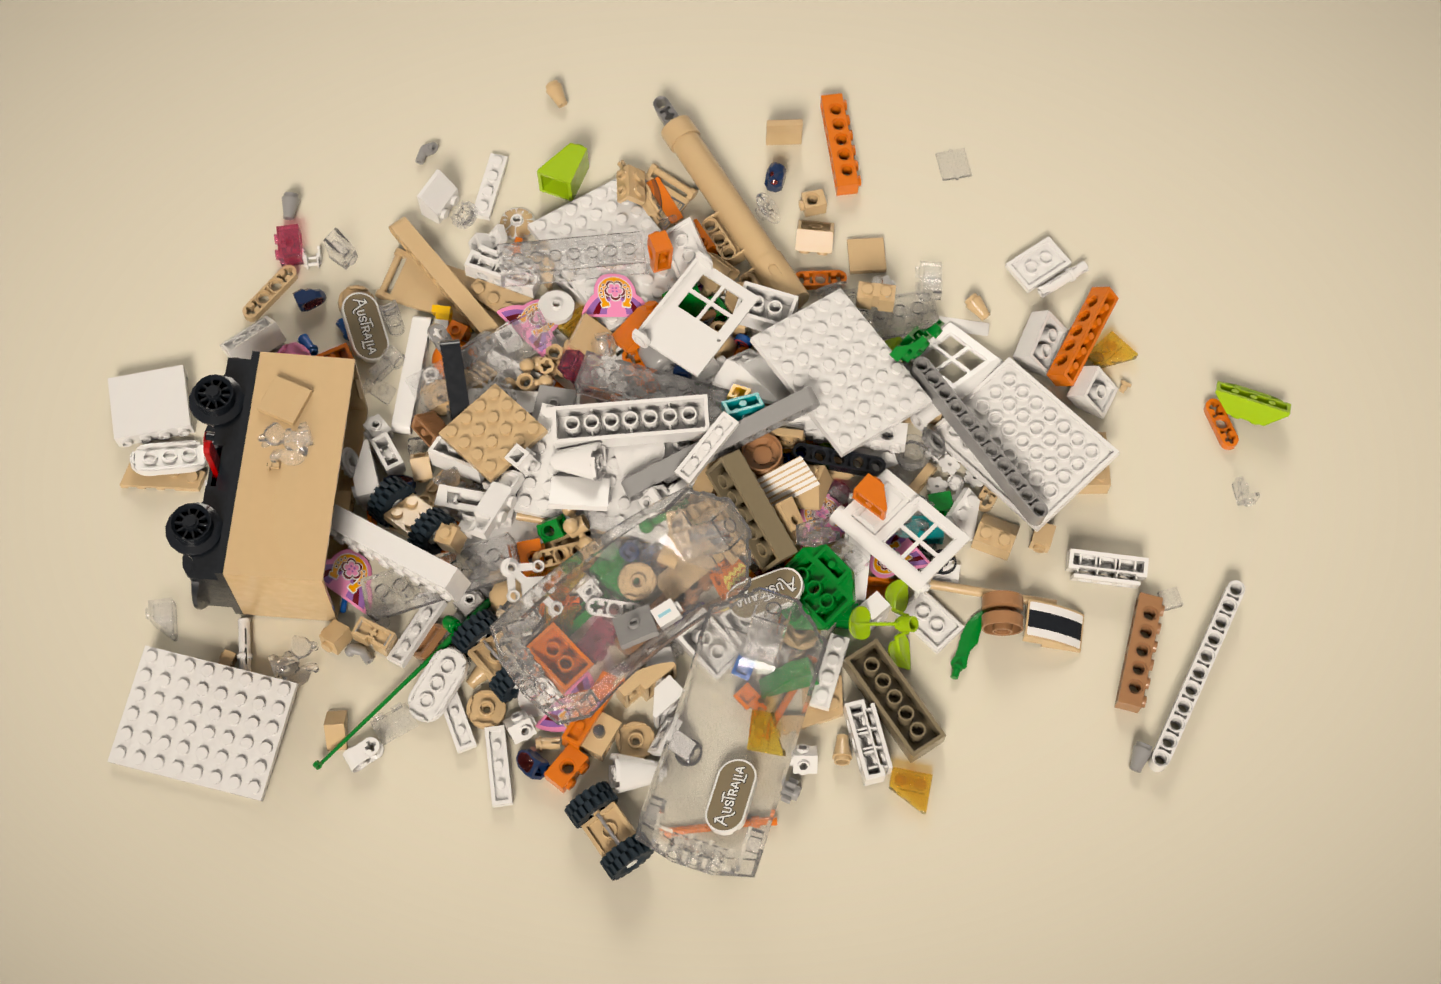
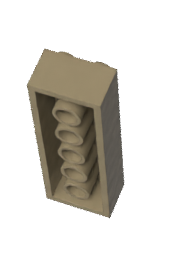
M740 450L721 457L705 472L762 573L781 565L798 552L795 543L790 539L784 524L778 518L775 508L770 504L765 491L761 488L756 475L751 471L745 456L742 455Z
M877 638L844 659L843 668L869 705L875 703L879 719L910 763L944 742L946 734Z

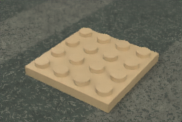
M495 383L439 432V436L492 483L512 466L504 457L516 443L524 449L526 447L531 449L548 431Z

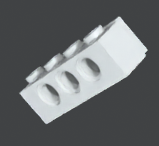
M483 245L479 246V252L471 250L464 264L466 276L484 280L533 299L541 285L538 265Z
M1070 548L1067 551L1065 571L1074 572L1070 576L1071 581L1136 589L1141 585V581L1147 578L1149 558ZM1079 571L1092 572L1093 574H1091V573H1079ZM1118 576L1131 577L1132 579H1130V578H1121V577L1118 578Z
M864 699L845 703L843 713L863 785L868 786L884 782L886 774H891L893 766L875 703H871L869 708H866ZM868 719L871 720V727L869 725ZM873 736H874V739H876V741H877V745H876V746H875V743H874V740H873Z

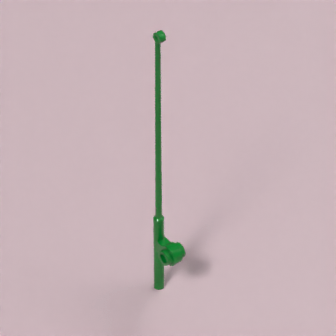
M489 598L466 619L468 620L473 614L476 615L478 611L487 610L491 606ZM447 615L443 619L442 624L443 628L451 634L321 761H315L313 767L319 770L338 749L427 666L437 651L449 647L452 644L451 637L454 635L453 633L458 630L457 628L463 622L460 624V621L455 616Z

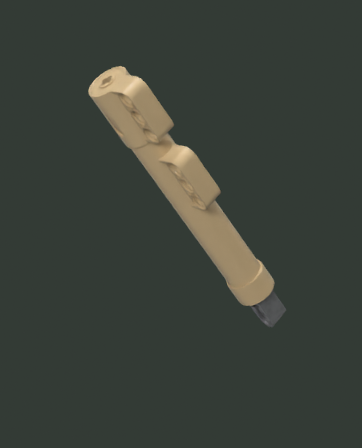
M659 96L655 98L653 106L657 116L664 125L661 132L662 138L670 150L677 155L715 212L703 220L702 227L715 244L718 255L732 266H736L746 259L752 268L740 276L739 282L748 281L799 296L797 310L800 309L808 301L810 294L783 254L776 249L702 140L697 127L689 116H679L666 97ZM709 227H715L713 230H708ZM724 240L722 244H717L718 241ZM733 254L731 258H726L727 255Z

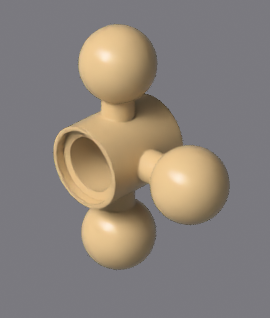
M570 339L564 342L563 347L558 344H550L546 348V356L533 357V370L540 371L538 369L539 361L543 358H550L557 365L556 371L558 376L562 378L569 376L571 368L567 363L562 362V357L564 353L573 354L576 352L567 346ZM551 353H557L558 356H557V357H551L550 354H551Z
M526 357L520 361L519 366L524 373L517 377V381L507 377L501 383L503 390H515L516 387H519L522 391L535 392L539 385L552 386L553 379L547 374L541 375L539 379H534L530 375V372L534 369V361ZM531 380L530 385L524 387L525 381Z
M562 509L563 514L570 517L563 523L564 531L571 538L579 536L578 547L584 552L590 551L594 546V542L591 537L586 536L584 533L591 529L588 519L584 514L576 516L577 510Z

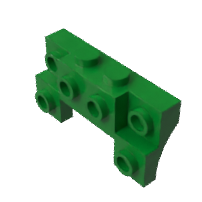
M939 319L932 326L925 329H920L916 326L889 355L896 362L902 360L908 363L911 359L915 360L927 349L930 344L929 340L932 337L936 339L943 332L941 327L945 323Z

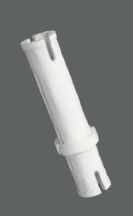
M1081 261L1074 267L1065 269V272L1038 287L1039 295L1044 298L1070 281H1075L1077 277L1089 271L1088 265Z
M240 618L238 619L239 654H237V660L239 661V669L251 672V660L253 659L250 636L251 619Z

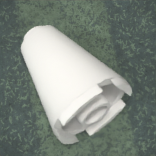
M594 442L560 449L551 455L550 462L555 470L594 481H601L605 475V472H602V468L607 464L606 448L604 445H601L602 442Z
M611 753L609 760H613V765H609V785L611 788H614L615 794L660 783L662 778H665V766H662L659 761L619 753Z

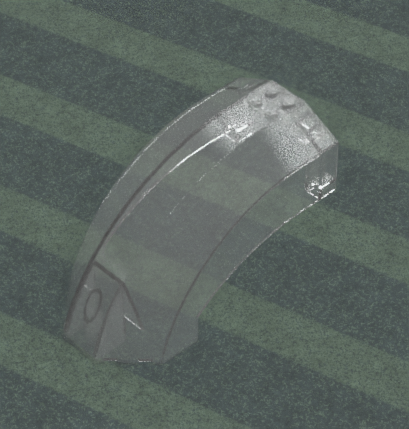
M690 487L680 489L651 504L614 526L561 563L529 589L489 626L500 663L523 696L557 725L590 718L621 685L660 650L711 613L731 608L751 586V577H749V566H751L749 539L752 538V531L731 498L718 497L713 493L705 491H695ZM670 598L674 602H679L684 610L681 612L682 619L664 630L660 628L655 620L659 636L625 650L621 649L612 618L646 604H649L652 610Z
M758 587L750 593L744 595L741 593L728 598L723 603L718 604L716 602L709 606L675 716L641 809L635 836L636 840L673 863L710 875L755 878L828 644L825 637L821 636L818 632L817 625L809 614L805 613L802 603L797 598ZM743 759L754 766L758 776V783L744 826L740 830L734 831L733 834L726 836L718 835L710 829L705 820V811L719 769L728 761Z

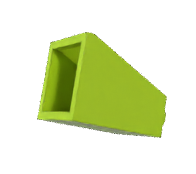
M569 143L537 170L539 190L572 202L589 169L587 148L581 144Z

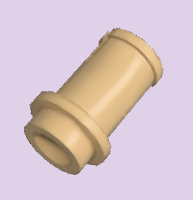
M539 736V738H535L536 750H540V752L550 749L560 750V736L547 738Z

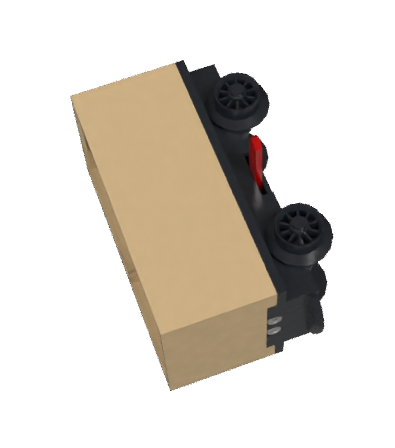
M252 351L251 359L228 358L225 375L214 374L201 378L192 388L189 396V408L193 416L201 423L207 424L203 437V453L210 469L203 502L187 503L178 507L169 516L165 526L166 538L170 546L178 553L183 554L182 565L187 577L191 580V594L194 607L199 610L207 606L232 607L235 614L333 621L335 619L338 621L341 596L328 588L323 578L326 559H332L336 553L348 549L349 546L346 543L341 545L333 539L334 537L330 535L334 504L352 513L354 511L355 498L351 487L355 485L353 477L350 478L344 474V470H341L342 450L346 447L353 449L359 457L364 441L363 432H365L363 424L367 420L368 406L356 360ZM275 376L312 390V395L294 426L257 410ZM268 458H271L272 461H279L280 469H273L268 472Z

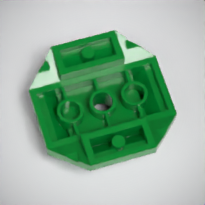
M827 544L802 548L784 566L796 570L801 575L805 585L804 592H802L798 602L779 610L798 630H829L856 602L854 571ZM819 586L818 592L814 593V589Z

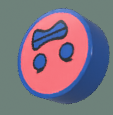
M741 333L737 334L734 340L739 347H752L751 338Z

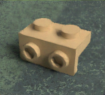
M629 164L618 170L616 175L617 202L622 203L629 200L638 205L646 203L645 171Z

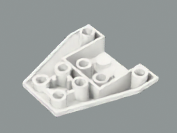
M750 348L727 358L712 381V385L726 392L730 391L733 384L750 388L751 394L758 392L763 403L770 405L791 395L763 357Z

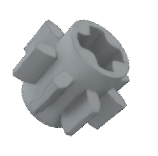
M792 777L788 781L782 780L777 792L782 795L781 801L790 804L791 800L797 801L802 787L798 786L799 780Z

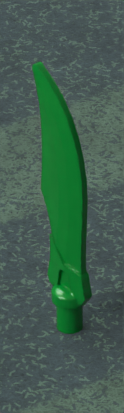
M983 611L975 614L963 629L956 654L950 662L953 669L950 676L952 679L957 680L960 672L967 667L970 651L978 644Z

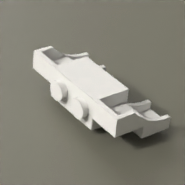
M510 470L504 472L492 483L488 480L482 483L483 488L487 489L474 510L476 517L462 514V520L458 525L467 538L472 539L473 536L487 540L494 528L499 529L501 524L506 521L509 511L516 505V493L525 480L523 473Z

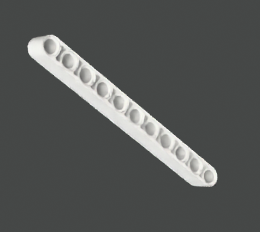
M1238 580L1231 581L1224 590L1152 751L1153 753L1149 758L1148 765L1154 772H1162L1170 763L1242 600L1245 586ZM1230 589L1236 590L1238 594H1233ZM1223 605L1228 606L1231 611L1225 610ZM1216 622L1222 623L1223 628L1218 627ZM1208 638L1214 639L1216 644H1211ZM1201 655L1207 656L1209 661H1204ZM1193 672L1200 673L1202 678L1195 677ZM1186 689H1191L1194 695H1189ZM1178 706L1185 707L1187 712H1181ZM1170 723H1176L1179 729H1173ZM1163 740H1168L1171 743V747H1166L1163 744ZM1155 757L1161 758L1164 764H1158L1155 761Z

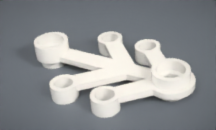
M507 558L500 565L502 575L507 578V600L513 603L520 599V593L516 590V579L521 583L523 603L521 612L525 616L532 615L535 611L534 605L531 604L530 592L545 605L547 615H559L562 611V604L558 600H551L536 586L540 584L556 585L559 582V576L551 573L547 576L526 577L521 571L532 570L536 573L541 572L545 567L543 561L536 560L532 563H518L513 558ZM536 563L540 564L539 570L535 568ZM509 564L513 566V571H509ZM551 576L555 578L554 583L550 581ZM511 593H515V600L511 598ZM553 604L557 605V611L552 609ZM526 606L530 607V613L526 612Z

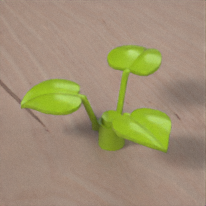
M897 579L888 585L885 592V600L892 607L891 611L901 616L895 619V622H870L869 610L864 606H858L853 609L850 615L849 630L854 638L864 640L870 636V626H895L901 633L895 635V640L889 643L888 655L897 667L911 670L910 646L906 635H909V632L917 631L919 622L917 617L903 613L908 605V585L901 579Z

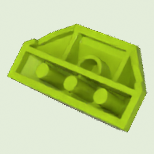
M1218 381L1216 384L1215 394L1226 413L1233 418H1241L1254 425L1265 426L1290 415L1291 404L1283 402L1281 399L1232 383Z

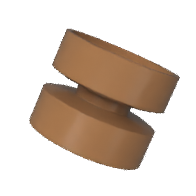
M767 433L742 446V455L745 456L751 471L756 475V479L784 464L782 445L772 434Z
M997 590L982 595V611L984 614L981 617V629L983 632L996 636H1010L1023 631V615L1020 614L1023 612V596L1020 593Z

